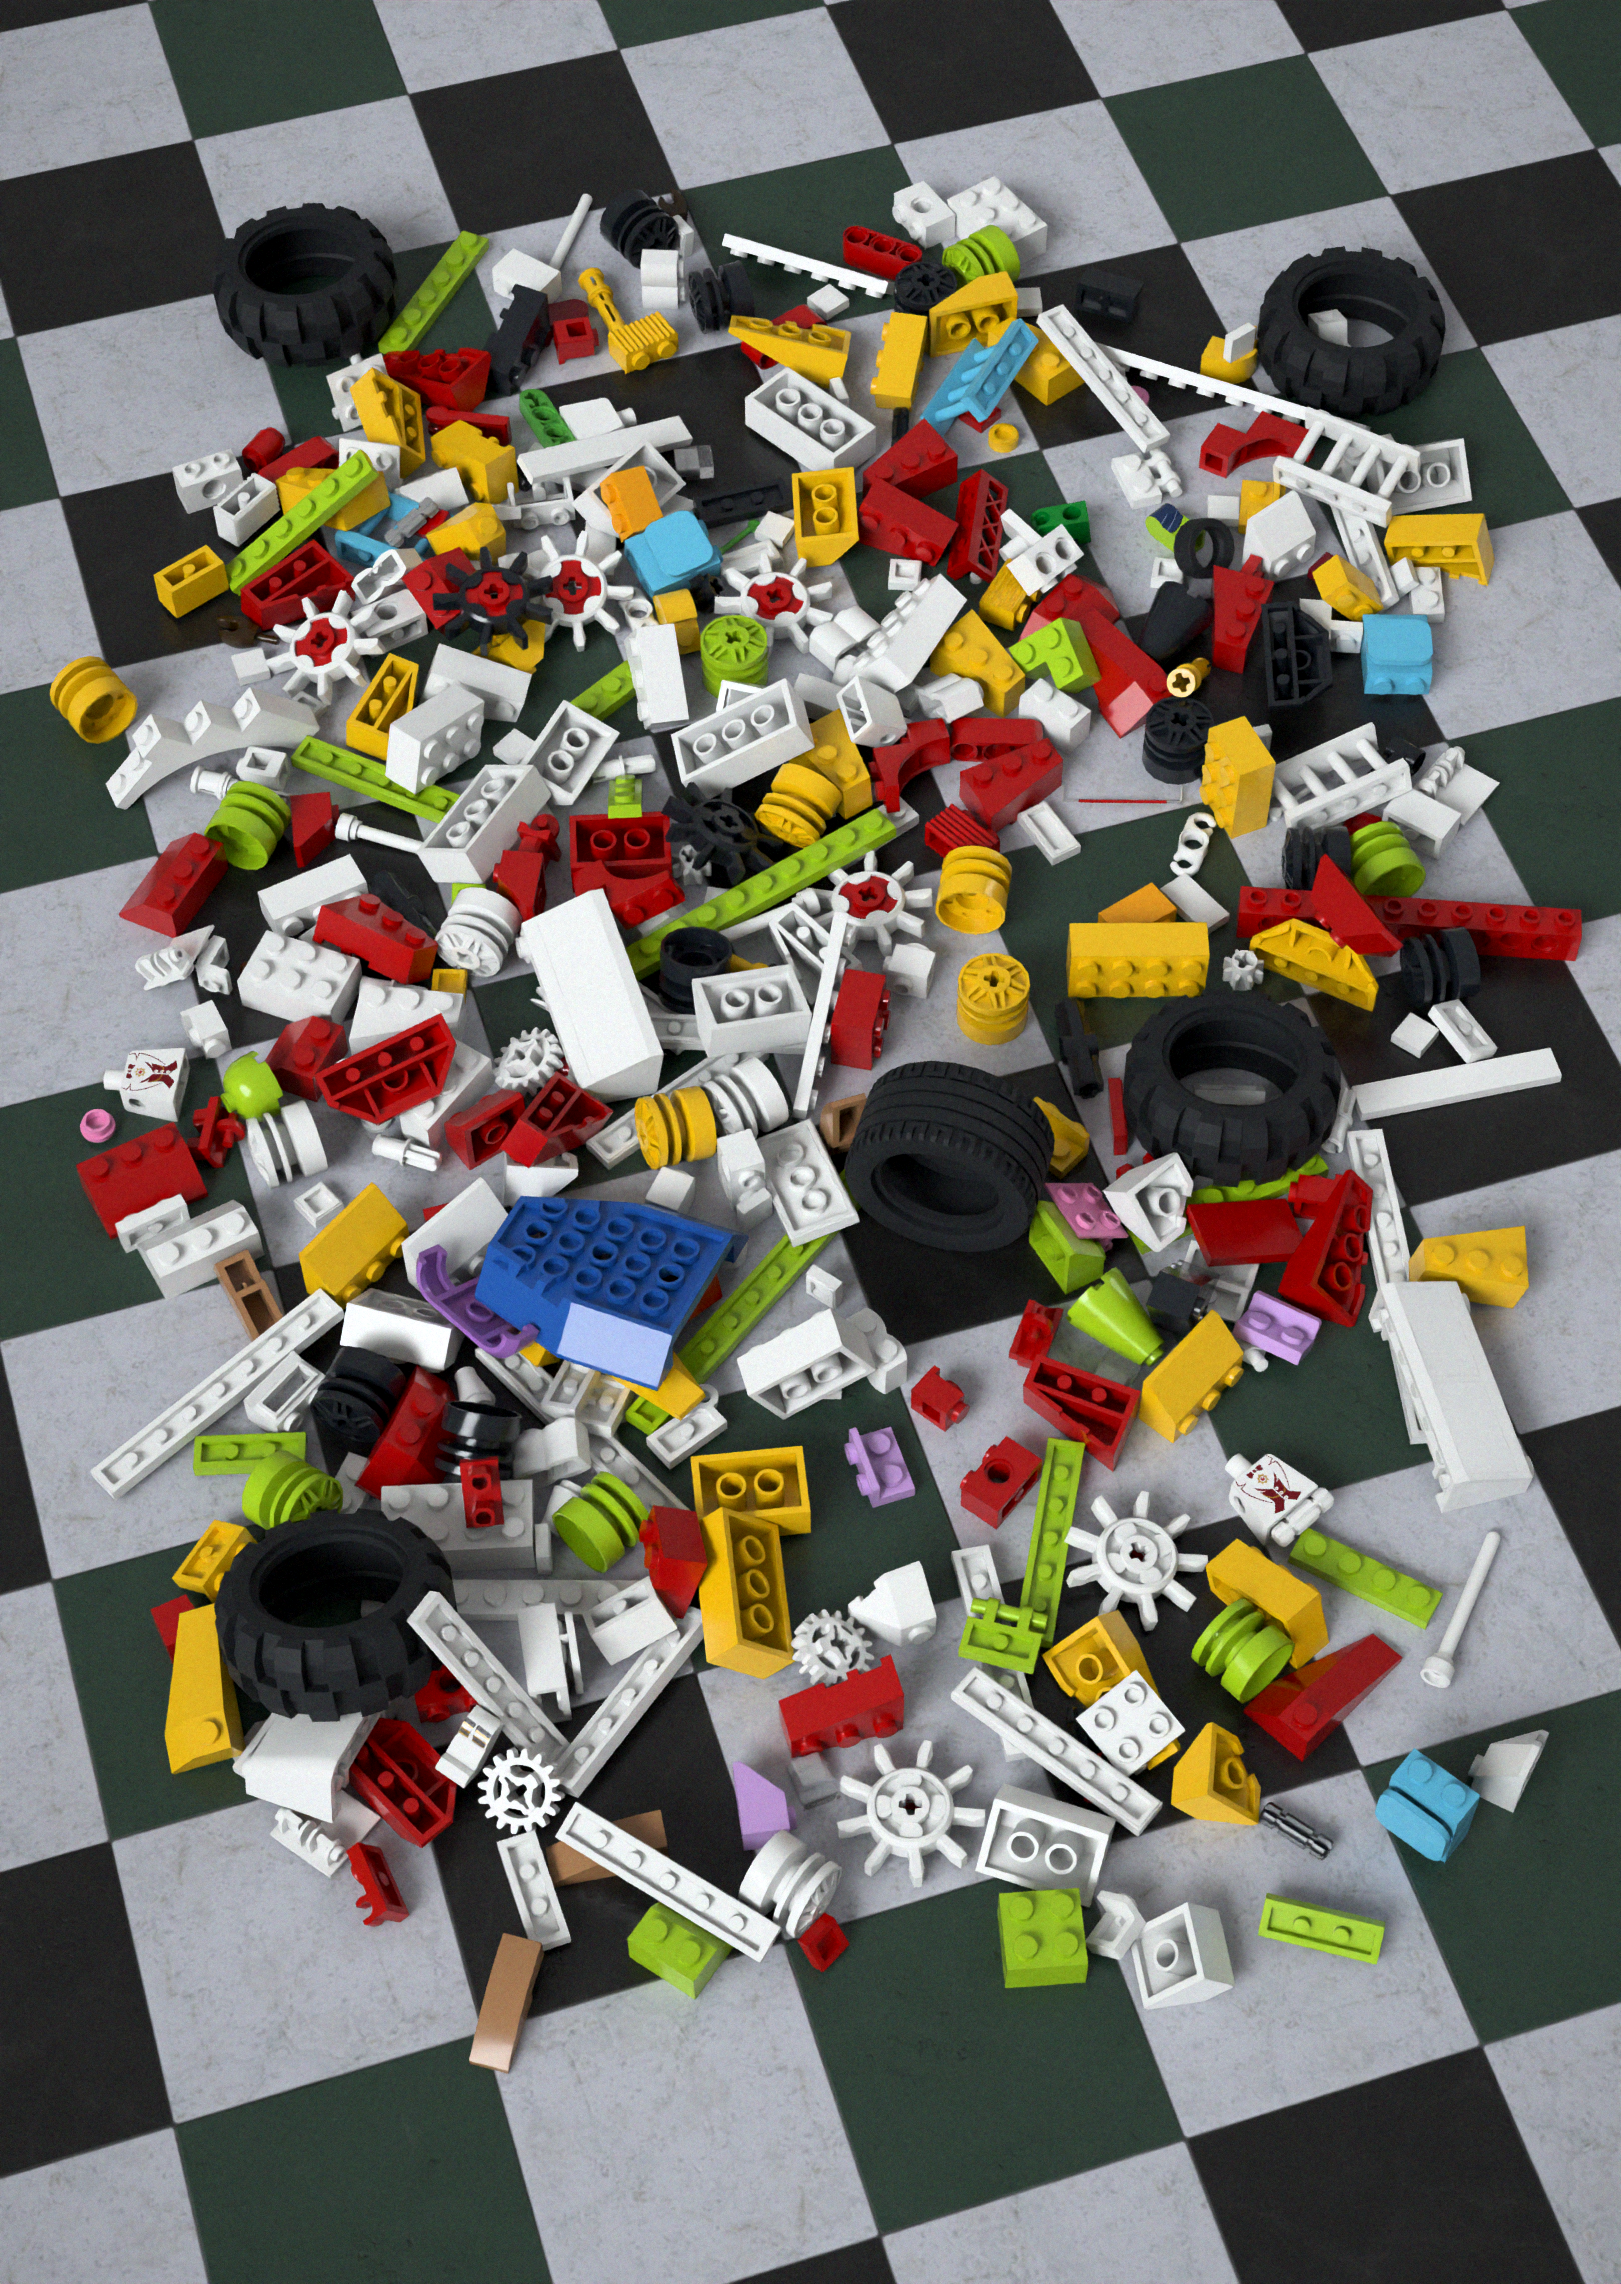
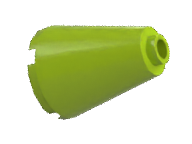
M1117 1267L1112 1268L1100 1277L1105 1283H1099L1094 1288L1091 1286L1069 1309L1067 1312L1068 1316L1065 1319L1074 1327L1139 1368L1145 1363L1152 1367L1165 1354V1351L1162 1349L1165 1341L1121 1271Z

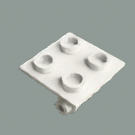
M381 353L326 376L336 406L332 408V413L336 420L340 419L344 432L362 425L349 388L372 367L388 376Z
M339 438V467L361 449L369 456L376 470L383 471L388 491L393 493L392 489L405 485V479L400 478V446Z
M1455 746L1454 748H1449L1446 753L1443 752L1412 789L1421 791L1426 796L1462 813L1460 824L1465 825L1499 786V782L1464 764L1465 751L1461 747Z
M212 924L175 937L168 948L139 957L135 965L136 970L148 980L143 989L149 990L158 986L163 987L172 981L187 978L194 970L195 965L193 962L196 957L209 945L210 940L208 937L215 926Z
M1137 1670L1132 1672L1076 1718L1111 1764L1127 1777H1130L1133 1773L1135 1775L1141 1773L1148 1766L1146 1763L1186 1731Z
M342 1789L336 1792L335 1802L341 1804V1810L333 1823L282 1806L275 1816L279 1823L270 1833L271 1837L330 1879L348 1859L346 1850L357 1842L361 1843L381 1819L379 1815Z

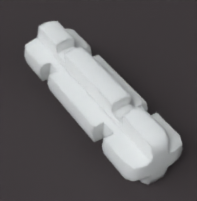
M1318 1488L1310 1495V1500L1306 1499L1285 1517V1522H1279L1272 1529L1271 1537L1278 1545L1286 1547L1295 1539V1534L1300 1535L1320 1517L1319 1514L1321 1512L1325 1513L1333 1506L1334 1497L1325 1488Z

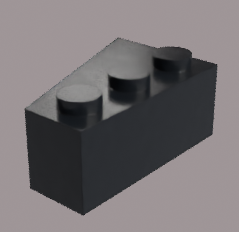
M515 284L511 291L514 294V299L510 308H503L499 315L504 320L498 332H491L482 350L490 352L492 357L486 389L509 397L517 386L520 387L523 384L525 375L531 367L537 364L539 355L545 347H549L553 338V331L550 330L548 295Z
M1181 1259L1177 1263H1172L1171 1267L1167 1266L1160 1270L1146 1303L1154 1325L1186 1337L1208 1314V1304L1220 1274Z

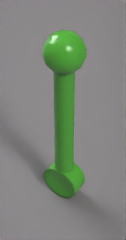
M755 519L750 520L745 530L719 548L721 554L724 555L726 551L749 533H755L760 522Z

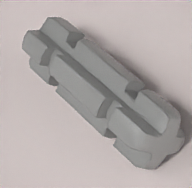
M426 497L418 504L420 506L418 509L413 508L396 524L398 526L396 529L391 528L384 535L385 540L390 546L399 548L405 542L403 540L405 537L409 539L427 522L425 520L427 517L431 519L439 511L438 506L431 498Z

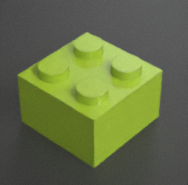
M1079 1888L999 1893L997 1915L1005 1988L1086 1983L1088 1958Z

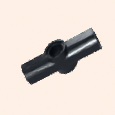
M384 870L377 873L368 884L371 894L379 897L381 902L393 911L402 914L404 919L425 931L427 936L434 940L438 932L428 920L426 910L417 895H410L394 872H386Z
M1075 997L1066 998L1061 1003L1055 1005L1054 1008L1057 1028L1060 1034L1059 1049L1062 1064L1068 1067L1074 1095H1078L1082 1099L1094 1098L1098 1093L1104 1091V1080L1098 1062L1099 1047L1095 1031L1090 1030L1084 1002L1077 1000Z

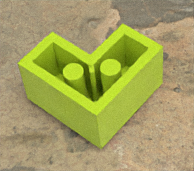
M1060 617L1009 648L1013 660L1024 672L1025 678L1039 680L1051 674L1056 688L1060 691L1077 694L1102 679L1078 621Z

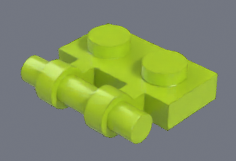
M973 1597L970 1612L984 1615L983 1619L967 1617L958 1649V1656L1033 1675L1043 1634L1029 1630L1030 1627L1045 1630L1048 1615L1034 1612V1607L1026 1605L1018 1608L1001 1604V1599L989 1597L988 1600ZM998 1618L1018 1624L1016 1628L995 1622Z

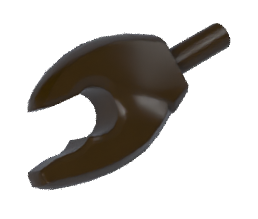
M674 188L670 189V195L674 201L673 204H668L662 196L659 197L657 205L660 208H663L672 217L680 215L687 222L688 204L686 199Z
M230 615L217 617L216 619L219 626L232 630H218L219 638L231 647L239 649L256 647L259 641L279 645L280 643L279 637L262 634L261 627L245 617Z

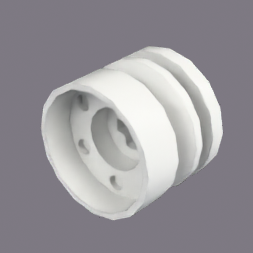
M476 887L462 889L456 896L448 912V917L442 923L441 929L434 939L439 944L437 952L447 964L455 969H467L469 975L476 977L493 976L500 970L503 959L508 954V948L516 938L521 927L522 917L510 901L496 892Z
M755 1057L748 1058L732 1067L729 1073L730 1078L721 1074L714 1078V1082L707 1081L700 1085L710 1103L716 1133L719 1137L751 1129L756 1139L758 1129L763 1132H769L788 1120V1106L782 1090L770 1070Z
M304 1100L281 1107L283 1124L276 1125L273 1117L268 1112L263 1113L266 1128L263 1131L255 1117L246 1119L248 1129L247 1142L254 1164L270 1189L279 1187L277 1170L281 1171L287 1184L293 1181L291 1166L294 1164L298 1165L305 1177L328 1170L325 1152L316 1125Z
M780 1830L764 1845L754 1859L741 1884L738 1900L763 1916L775 1908L773 1922L782 1928L786 1925V1933L793 1938L799 1939L828 1907L838 1886L842 1867L833 1861H828L825 1864V1856L818 1852L811 1855L804 1862L807 1844L786 1830Z

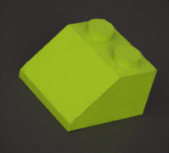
M1039 1200L1030 1225L1029 1243L1064 1293L1068 1294L1102 1277L1106 1255L1100 1243L1097 1241L1093 1242L1092 1239H1079L1055 1203Z
M660 1901L650 1907L627 1938L630 1958L694 2000H696L733 1949L732 1945Z

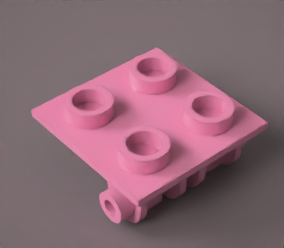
M1044 1183L1043 1187L1079 1239L1097 1241L1104 1249V1252H1107L1113 1247L1111 1241L1114 1238H1127L1129 1236L1122 1227L1120 1219L1111 1211L1102 1198L1101 1191L1093 1183Z

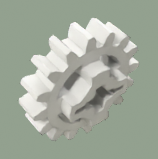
M537 1027L533 1029L530 1035L526 1030L522 1031L520 1039L512 1037L510 1039L511 1044L500 1049L503 1052V1056L494 1060L499 1067L492 1071L496 1077L495 1082L501 1089L518 1091L523 1097H525L527 1092L535 1096L537 1088H543L554 1074V1071L564 1066L559 1060L565 1056L561 1049L560 1041L548 1029H544L541 1032Z
M822 1609L817 1616L811 1613L794 1631L796 1637L791 1641V1646L798 1649V1651L792 1656V1659L794 1661H802L803 1666L799 1672L800 1674L809 1672L812 1675L810 1680L812 1685L821 1681L825 1683L826 1688L848 1680L846 1672L857 1668L860 1674L871 1670L868 1665L874 1660V1656L866 1651L872 1646V1642L862 1640L861 1636L864 1634L865 1629L859 1628L856 1630L853 1627L854 1618L852 1617L846 1622L843 1621L840 1611H836L831 1617L826 1609Z
M512 1747L507 1750V1759L501 1753L493 1757L496 1767L492 1765L484 1767L483 1772L489 1779L479 1782L478 1787L486 1790L487 1795L480 1798L479 1803H489L491 1808L485 1816L490 1818L497 1815L499 1817L497 1828L501 1829L509 1823L511 1824L512 1834L520 1832L522 1825H524L526 1832L536 1830V1822L541 1827L549 1824L550 1820L547 1814L555 1816L559 1813L560 1808L554 1804V1801H560L565 1798V1793L557 1791L556 1786L564 1781V1777L553 1776L552 1772L558 1766L556 1762L548 1766L543 1763L546 1758L545 1752L532 1757L531 1747H525L521 1755H519L516 1747ZM519 1765H526L535 1771H522ZM498 1781L502 1783L501 1797L498 1795ZM543 1783L545 1785L546 1792L545 1800H543L541 1797V1788ZM524 1784L528 1790L519 1797L515 1790ZM508 1809H519L524 1815L527 1814L528 1816L516 1815Z

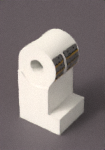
M476 1705L464 1720L435 1769L465 1788L481 1771L504 1723L479 1705Z

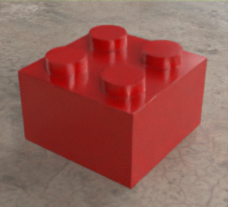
M845 968L831 1021V1064L872 1071L875 1057L881 1058L884 1038L881 1036L883 1030H888L891 1010H888L891 990L886 989V975Z

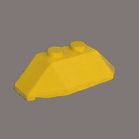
M1293 918L1252 937L1249 951H1254L1257 960H1264L1263 968L1373 1012L1379 986L1364 955H1357L1348 945L1342 949L1330 937L1329 932Z

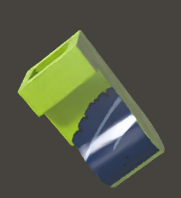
M1165 503L1146 518L1145 524L1149 533L1156 540L1174 552L1175 536L1180 527L1190 519L1181 515L1173 505ZM1202 530L1196 539L1195 553L1204 547L1206 530Z

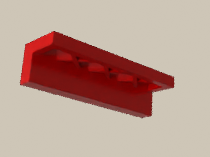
M980 469L960 484L955 522L959 523L952 536L947 575L955 581L970 571L988 584L996 577L1003 530L1000 516L1006 509L1008 488L983 469ZM989 489L997 494L996 501L993 500ZM985 509H988L993 519L992 524L985 513ZM982 532H985L987 539L990 543V546H987L982 536ZM980 554L986 564V567H984L978 562V557Z

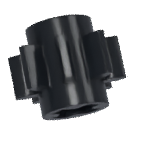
M709 573L704 576L698 574L689 580L691 587L688 590L694 601L696 611H701L703 614L707 611L710 613L714 612L715 597H725V588L721 580L716 576H710Z

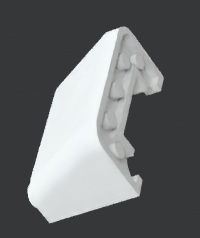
M399 1697L389 1701V1708L387 1710L362 1717L361 1712L341 1715L340 1721L312 1722L309 1715L299 1713L293 1719L277 1715L255 1753H249L244 1761L242 1775L246 1776V1794L333 1823L341 1810V1804L335 1802L336 1792L341 1789V1786L346 1788L348 1785L349 1768L379 1718L394 1719L400 1709Z

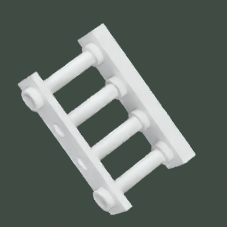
M1307 407L1305 410V428L1309 429L1293 458L1287 459L1278 456L1273 464L1274 482L1387 528L1392 519V502L1388 501V498L1405 469L1418 474L1421 465V452H1418L1408 444L1401 445L1335 418L1327 411ZM1320 435L1336 440L1337 443L1321 470L1316 471L1303 465ZM1349 446L1365 452L1349 482H1342L1331 477ZM1377 458L1394 464L1377 493L1371 494L1360 489L1361 484Z
M1370 722L1275 766L1271 798L1276 796L1285 807L1286 827H1297L1300 840H1302L1305 827L1312 828L1313 834H1316L1323 827L1334 826L1413 790L1409 765L1403 758L1390 764L1386 763L1377 752L1379 749L1375 725ZM1364 756L1375 771L1358 778L1348 766V763ZM1335 770L1346 784L1328 791L1318 777ZM1305 783L1316 797L1299 805L1288 790Z

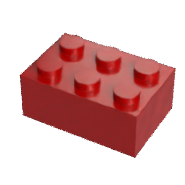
M661 811L642 812V817L608 819V814L569 816L570 868L573 893H575L572 874L600 859L603 860L614 876L622 879L646 878L666 870L673 876L671 842H666L664 838L670 828V818L662 814Z

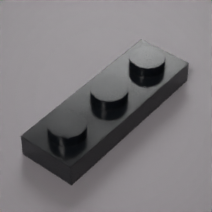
M783 478L693 497V506L698 520L702 519L707 528L766 516L768 511L779 513L791 510V500Z

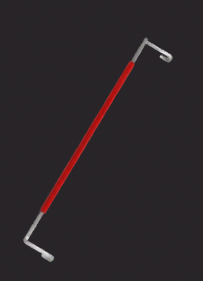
M1063 785L1062 802L1159 804L1183 803V787H1180V801L1097 799L1064 800Z

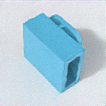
M681 510L650 523L646 527L645 532L625 540L624 555L652 606H654L653 596L684 588L688 589L691 587L689 580L698 574L704 576L709 573L710 576H720L721 563H723L722 554L717 545H711L707 538L709 533L702 519L697 520L693 511Z
M1363 614V636L1360 653L1364 694H1429L1433 675L1431 660L1433 645L1427 615Z
M1414 1748L1391 1776L1388 1789L1384 1790L1379 1797L1375 1815L1385 1828L1422 1855L1433 1861L1441 1860L1445 1863L1468 1834L1481 1795Z

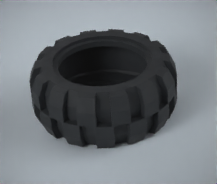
M303 203L301 208L287 209L286 206L266 211V216L257 221L251 218L236 228L234 238H226L218 252L211 276L217 311L225 332L245 353L256 360L264 356L271 365L290 368L293 363H305L306 368L327 365V360L337 357L345 360L360 353L365 342L374 343L384 333L388 321L393 317L399 296L391 248L387 245L386 238L367 218L361 219L356 211L337 206L335 209L325 208L323 203ZM325 275L341 278L331 286L312 293L282 295L271 292L281 284L300 277Z
M1345 246L1325 248L1322 254L1317 257L1308 253L1293 261L1286 271L1282 270L1264 295V303L1260 307L1257 331V349L1261 364L1267 376H1270L1275 388L1287 399L1294 396L1298 398L1301 406L1311 407L1315 410L1338 413V417L1346 419H1359L1361 413L1372 412L1377 417L1393 412L1400 405L1401 401L1408 404L1429 384V379L1437 371L1446 327L1445 313L1435 288L1426 276L1417 277L1415 266L1399 257L1395 260L1383 257L1380 250L1362 247L1361 252L1346 251ZM1337 309L1345 318L1360 319L1381 327L1393 339L1370 347H1348L1334 344L1317 336L1308 328V314Z
M1227 988L1205 989L1198 998L1190 999L1185 994L1166 1003L1158 1015L1153 1013L1133 1037L1132 1046L1126 1053L1122 1103L1130 1127L1136 1133L1141 1146L1155 1160L1175 1152L1179 1154L1193 1181L1198 1175L1213 1179V1186L1238 1187L1239 1182L1244 1180H1254L1258 1186L1280 1180L1286 1173L1287 1168L1296 1172L1321 1150V1145L1331 1135L1337 1116L1341 1091V1069L1336 1061V1053L1321 1027H1311L1308 1015L1291 1003L1287 1002L1284 1006L1271 1002L1270 994L1248 989L1246 995L1229 994ZM1235 1068L1255 1073L1269 1080L1282 1091L1283 1095L1259 1105L1228 1106L1205 1100L1193 1094L1179 1080L1204 1069Z
M358 1508L354 1514H338L337 1509L310 1513V1519L294 1524L290 1520L266 1530L265 1539L260 1543L249 1542L234 1557L230 1571H225L214 1610L223 1662L228 1666L229 1676L255 1703L260 1701L270 1712L293 1719L299 1713L309 1715L312 1722L340 1721V1716L361 1712L362 1717L387 1710L389 1708V1701L399 1696H403L406 1699L410 1698L428 1684L432 1671H440L444 1663L409 1625L407 1619L429 1591L440 1592L456 1612L457 1605L451 1567L442 1550L430 1537L426 1536L419 1526L402 1517L394 1521L388 1520L383 1511ZM371 1600L384 1603L381 1608L368 1616L343 1625L310 1628L289 1624L301 1614L332 1602Z

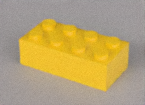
M1207 922L1070 923L1066 959L1068 997L1088 999L1091 997L1158 998L1183 996L1185 994L1189 998L1200 996L1203 990H1205L1210 957Z
M722 1506L698 1521L708 1562L698 1584L707 1663L764 1680L795 1662L792 1659L794 1650L791 1646L792 1634L779 1529L776 1524Z

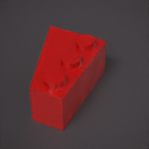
M923 418L863 472V500L877 477L917 500L957 482L958 455L928 421Z
M877 477L857 512L859 540L857 542L911 560H920L924 564L935 567L959 523Z
M313 539L240 589L241 611L254 624L260 626L262 631L274 628L276 624L283 625L307 617L302 605V599L308 597L315 604L319 613L333 609L340 590L346 591L353 602L356 601L355 591L351 587L355 578Z
M1214 565L1211 583V607L1214 613V619L1212 620L1213 667L1243 675L1263 628L1261 604L1272 603L1274 581Z
M1047 737L960 771L959 797L979 825L984 829L990 828L997 834L1006 825L1014 824L1017 821L1018 813L1025 811L1030 806H1036L1061 786L1063 759Z
M370 893L322 905L312 941L321 945L326 940L340 947V953L352 957L353 953L369 961L368 968L404 985L429 979L439 945L427 936L425 931L412 925L404 919L402 914L393 911L381 902L379 897Z
M556 1071L518 1119L500 1146V1149L506 1152L513 1160L522 1163L527 1168H531L585 1144L586 1141L600 1132L614 1111Z
M1036 1354L1023 1384V1402L1072 1441L1085 1443L1084 1450L1114 1472L1138 1415L1141 1391Z
M891 1654L880 1658L882 1666L860 1674L856 1668L846 1672L848 1678L846 1681L826 1688L825 1683L822 1682L778 1701L779 1719L791 1758L804 1757L815 1752L821 1753L825 1749L837 1746L849 1748L858 1744L863 1739L875 1736L877 1738H887L897 1733L898 1730L903 1729L904 1693Z

